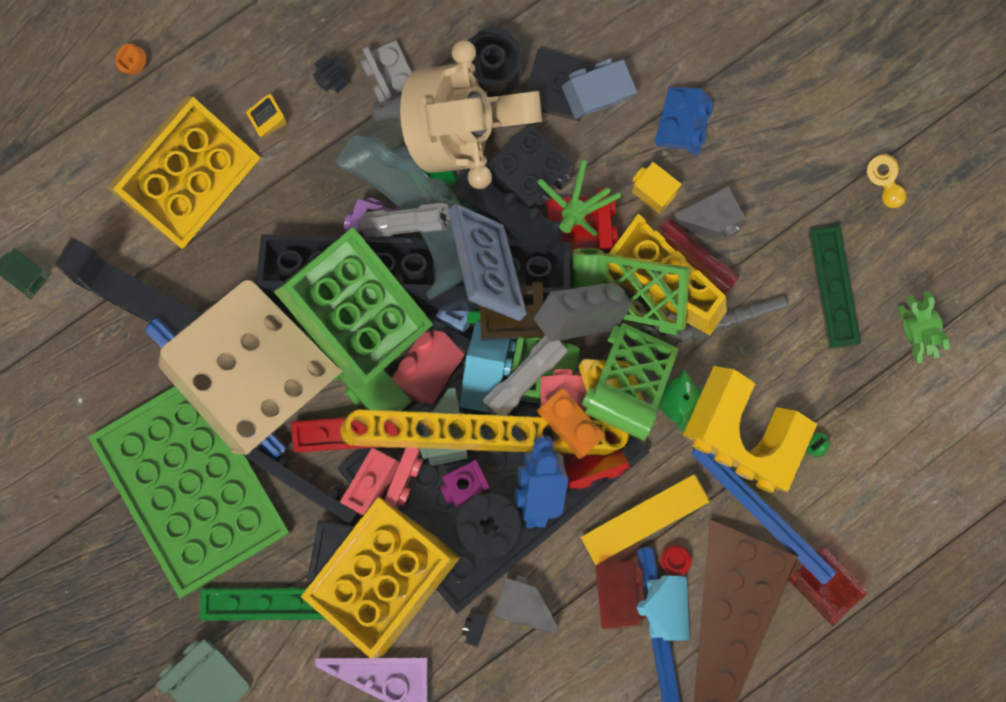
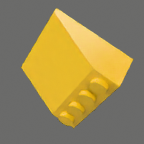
M185 97L107 188L133 211L183 249L259 161L260 157L194 97Z
M378 497L301 597L367 656L374 659L385 655L461 557L432 533L381 497Z

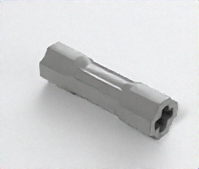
M445 203L421 205L415 209L364 212L363 217L360 219V230L364 237H391L393 234L418 231L424 233L448 231L451 225L449 208Z
M545 335L533 347L525 361L504 382L499 383L482 400V403L493 415L507 416L519 404L521 397L545 372L552 370L568 353V350L560 341L551 342Z

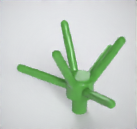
M582 160L580 163L575 188L568 203L544 180H538V184L564 209L562 211L564 219L559 227L566 233H569L574 225L580 224L593 236H596L598 232L584 219L585 215L621 197L620 193H615L602 199L611 192V189L607 187L586 202L579 200L587 164L586 160Z

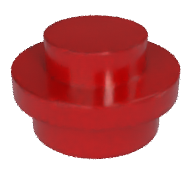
M680 545L667 547L660 556L661 568L670 576L684 575L692 564L689 551Z

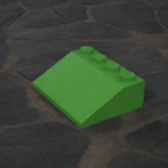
M354 227L274 291L330 360L343 371L342 374L354 388L366 385L433 325Z

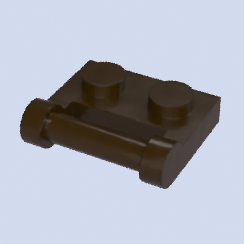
M534 281L533 285H519L522 298H534V305H524L526 315L520 321L480 305L482 341L543 338L545 333L534 321V317L543 305L542 281Z

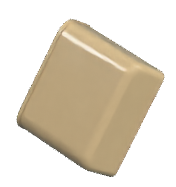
M245 280L163 346L158 360V366L234 454H248L343 372L250 280Z

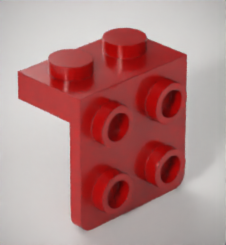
M596 188L595 195L605 188ZM579 197V200L586 202L592 197ZM563 198L567 203L571 200V198ZM551 199L546 205L547 219L554 223L557 220L562 221L564 219L562 216L564 209L554 199ZM615 201L585 215L584 219L598 232L596 236H593L580 224L574 225L569 233L564 232V236L560 241L570 242V258H572L573 250L577 248H596L604 253H610L612 245H616L618 242L617 227H611L610 215L616 214Z
M605 431L606 441L614 445L613 435ZM553 434L548 436L552 441L554 440ZM621 449L607 455L586 454L581 459L575 454L560 453L563 456V465L568 477L567 484L569 488H587L595 480L604 477H618L623 474L624 470L630 467L628 459Z

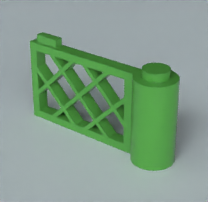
M577 248L573 250L571 289L612 282L620 285L628 278L638 291L630 301L633 303L642 296L652 310L644 315L640 314L632 305L623 320L660 326L659 332L678 335L679 330L682 331L686 328L689 267L607 254L596 248ZM609 263L618 264L625 274L617 282L609 274ZM639 268L646 269L654 279L645 287L634 275V272ZM668 273L680 275L679 288L674 292L671 291L662 279ZM656 283L667 296L658 305L647 292ZM669 301L677 310V321L668 319L660 309Z
M622 323L620 327L614 325L608 342L613 343L596 388L589 387L582 405L587 407L585 414L644 441L657 416V409L679 348ZM623 336L635 340L638 346L629 348ZM657 350L668 355V359L657 361L652 351ZM643 353L649 363L639 365L634 355ZM625 357L631 367L621 369L615 359ZM654 370L659 380L650 382L644 372ZM635 374L641 384L631 386L626 376ZM617 378L622 388L616 389L605 384L606 380ZM646 391L652 403L649 404L640 400L636 393Z

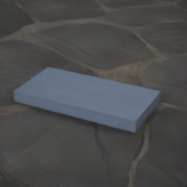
M454 204L448 212L468 299L520 321L526 315V310L504 225L458 204Z

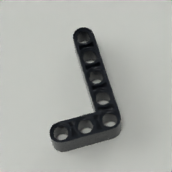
M70 237L55 262V266L75 284L148 323L156 318L160 319L176 336L203 315L201 312L106 263L93 248L73 237Z

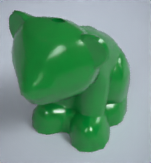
M682 370L679 376L673 378L665 386L658 408L671 421L676 423L678 430L682 433L686 429L704 387H697L685 370Z

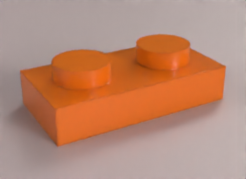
M564 388L556 392L537 410L579 459L584 457L605 437L602 431Z

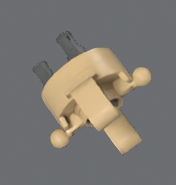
M461 40L455 43L452 48V57L457 63L415 70L407 78L402 95L398 96L395 100L374 102L372 105L374 107L372 115L377 122L396 118L401 121L406 146L393 147L392 159L396 165L416 163L421 169L430 173L470 169L468 172L469 184L476 189H484L492 180L491 171L484 166L487 163L486 156H483L486 141L489 135L492 134L491 129L543 122L539 91L487 97V93L480 88L472 74L475 72V66L471 63L476 57L475 47L469 41Z

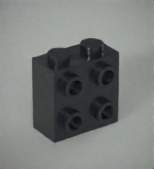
M528 124L486 167L491 171L492 180L507 194L510 192L516 194L517 201L530 209L538 207L542 210L551 198L538 184V180H544L553 190L556 188L562 190L572 179L573 165L535 128Z

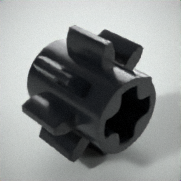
M324 55L314 63L317 71L312 76L325 92L334 89L338 93L348 85L345 77L350 72L337 56L328 59Z

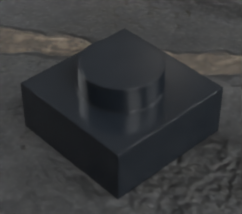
M475 612L473 619L466 618L461 633L462 636L467 637L465 644L478 648L487 620L486 615Z

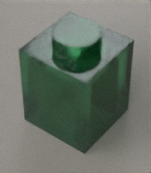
M16 248L4 254L0 259V277L30 300L50 277L41 267Z

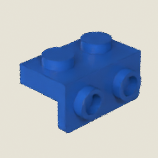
M669 87L655 144L660 148L686 149L692 155H699L701 146L705 143L706 139L705 130L708 118L712 115L713 111L712 99L700 88Z

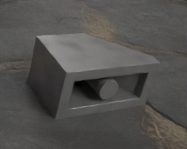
M729 187L675 213L672 220L686 231L716 240L722 236L728 239L738 234L746 218Z
M513 575L512 580L505 578L495 617L556 634L558 627L536 587L530 585L532 580L518 575Z

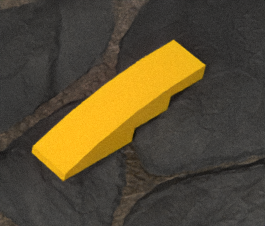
M696 474L585 534L581 539L595 565L711 501Z

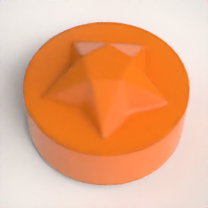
M134 44L121 46L115 57L117 68L128 75L139 74L146 64L145 51Z

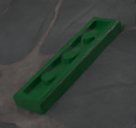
M840 225L810 229L808 233L828 348L831 350L859 346L861 341Z

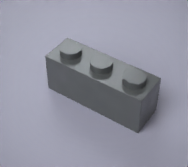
M615 282L555 291L550 293L534 317V321L549 340L554 342L612 331L613 326L619 325L633 303L625 295V291Z

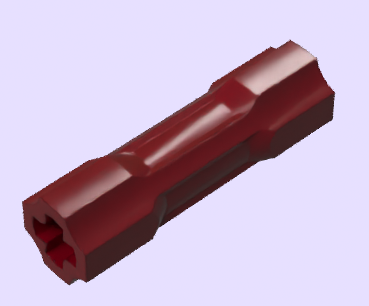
M671 218L658 229V232L665 238V241L676 252L679 251L695 270H699L724 295L728 293L740 278L723 262L716 260L689 237L688 233Z

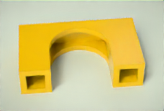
M713 366L683 435L694 442L692 446L695 449L707 454L713 453L716 462L727 467L734 466L737 468L735 471L737 475L748 480L755 479L758 488L773 493L775 489L788 492L817 424L798 411L776 407L763 438L755 448L747 452L740 439L739 424L741 415L756 383L734 369Z

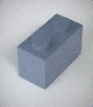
M607 59L596 64V70L587 73L584 68L569 75L570 80L561 87L575 120L628 100L637 93L624 59L614 63L612 59Z

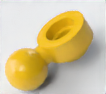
M879 154L868 165V177L874 184L884 187L882 192L883 203L889 208H898L906 200L905 190L900 185L895 184L894 181L899 173V164L893 156ZM886 164L889 167V172L886 174L881 173L878 168L879 165Z

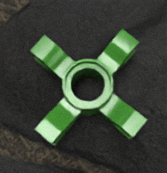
M930 291L923 292L924 300L922 303L920 300L916 301L913 296L907 297V304L911 310L905 309L903 305L897 307L898 317L903 321L906 337L909 343L914 345L912 354L917 364L923 362L922 355L924 352L927 356L932 355L934 359L940 357L936 345H940L943 350L950 349L949 338L944 334L941 318L936 310H932L935 302L934 296Z

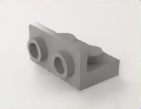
M395 40L373 51H370L368 47L362 49L364 59L360 60L366 76L372 75L377 84L373 86V90L378 101H391L401 96L405 82L412 72L397 41Z

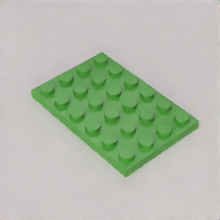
M176 386L88 437L179 599H183L290 535L288 528L253 468L244 457L245 455L232 453L226 443Z

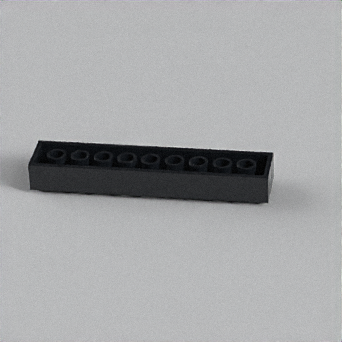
M261 234L256 286L277 307H286L274 291L341 236ZM362 237L421 310L480 311V305L468 299L455 239ZM508 240L519 285H533L534 281H542L543 304L551 292L570 289V242L559 241L544 255L521 240ZM533 297L522 298L524 305H534Z

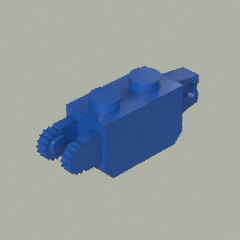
M548 436L534 440L532 452L525 453L523 466L518 467L520 488L515 489L516 507L522 508L526 528L545 527L549 518H556L563 513L568 477L563 465V456L559 452L553 451V441Z

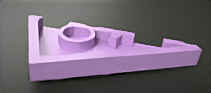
M315 658L316 667L385 702H427V658Z

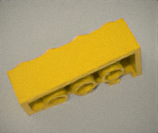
M637 214L609 254L689 267L686 322L710 336L727 312L726 296L699 270H695L679 251L676 252L658 231H654L646 224V220L640 214ZM609 263V274L617 282L625 274L618 264ZM639 268L634 272V275L644 287L654 280L646 269ZM668 273L662 279L671 291L674 292L679 288L680 275ZM628 278L621 283L622 286L636 294L638 293ZM657 283L647 290L657 305L667 298ZM670 301L661 307L677 317V310Z

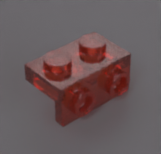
M822 547L817 553L835 569V576L828 583L822 584L803 565L790 577L789 581L833 626L867 595V591L862 587L861 582L840 564L834 554L830 553L825 547Z

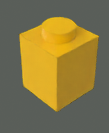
M652 162L647 169L642 167L632 179L635 183L632 193L661 215L677 196L682 184Z

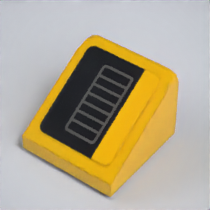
M271 93L246 112L260 138L287 125Z

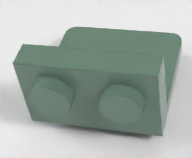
M196 640L189 645L183 652L186 657L177 665L174 662L169 664L159 674L162 679L156 684L164 694H170L176 702H237L250 689L249 683L209 640H203L201 643Z

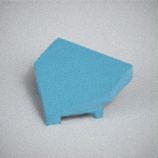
M661 576L658 580H649L647 583L648 596L646 601L639 602L637 610L640 616H647L651 638L663 637L664 641H689L687 577Z

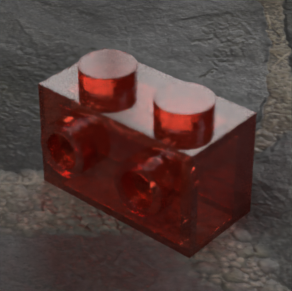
M634 561L595 565L602 630L611 631L643 627L642 619L648 618L646 615L640 616L637 610L639 602L645 601L640 600L639 588L644 587L642 568H637Z

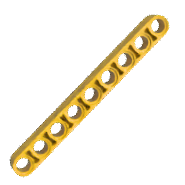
M359 410L351 413L342 423L340 429L343 440L349 445L512 452H532L534 440L543 437V429H548L554 437L553 451L574 454L543 418ZM592 420L603 434H605V431L610 432L615 441L614 445L609 444L604 437L587 454H611L626 444L628 433L600 420ZM352 421H358L363 424L365 428L364 435H357L352 431ZM389 422L395 425L397 436L386 434L383 428L384 423ZM416 424L425 425L429 430V437L424 438L418 435ZM448 425H454L460 430V439L450 436ZM480 426L490 429L492 433L491 440H486L481 436ZM512 427L518 428L522 432V441L514 439L511 433Z

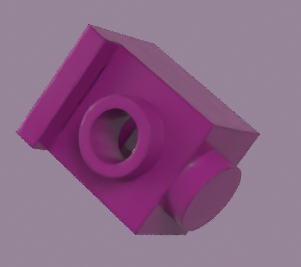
M476 460L443 476L444 484L439 486L447 504L453 501L456 508L464 505L475 495L490 492V487ZM460 479H466L469 482V486L467 489L461 490L457 487V482Z

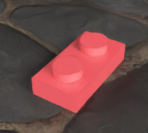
M371 448L340 503L364 516L375 500L383 496L400 463Z
M417 448L405 449L384 499L396 509H398L399 505L405 506L411 493V489L407 487L411 476H418L422 467L423 459L419 458L421 453Z

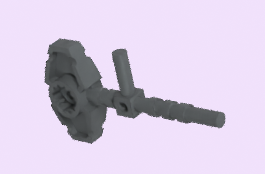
M781 296L763 303L748 305L744 309L733 310L728 314L726 313L714 331L721 328H730L731 325H739L745 323L746 320H755L762 315L787 308L786 298ZM638 300L633 302L634 307L640 314L646 315L649 313ZM623 319L618 325L620 327L622 323H625L672 346L678 342L689 341L690 338H692L693 342H697L710 337L690 324L684 330H679L678 335L668 333L661 335L659 332L660 326ZM623 336L629 348L638 346L635 340ZM657 350L652 351L657 361L668 359V355ZM643 353L634 355L639 365L649 363ZM625 357L619 358L620 361H627ZM654 370L644 372L650 382L659 380Z

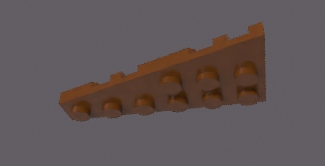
M711 519L709 524L694 702H737L798 557Z

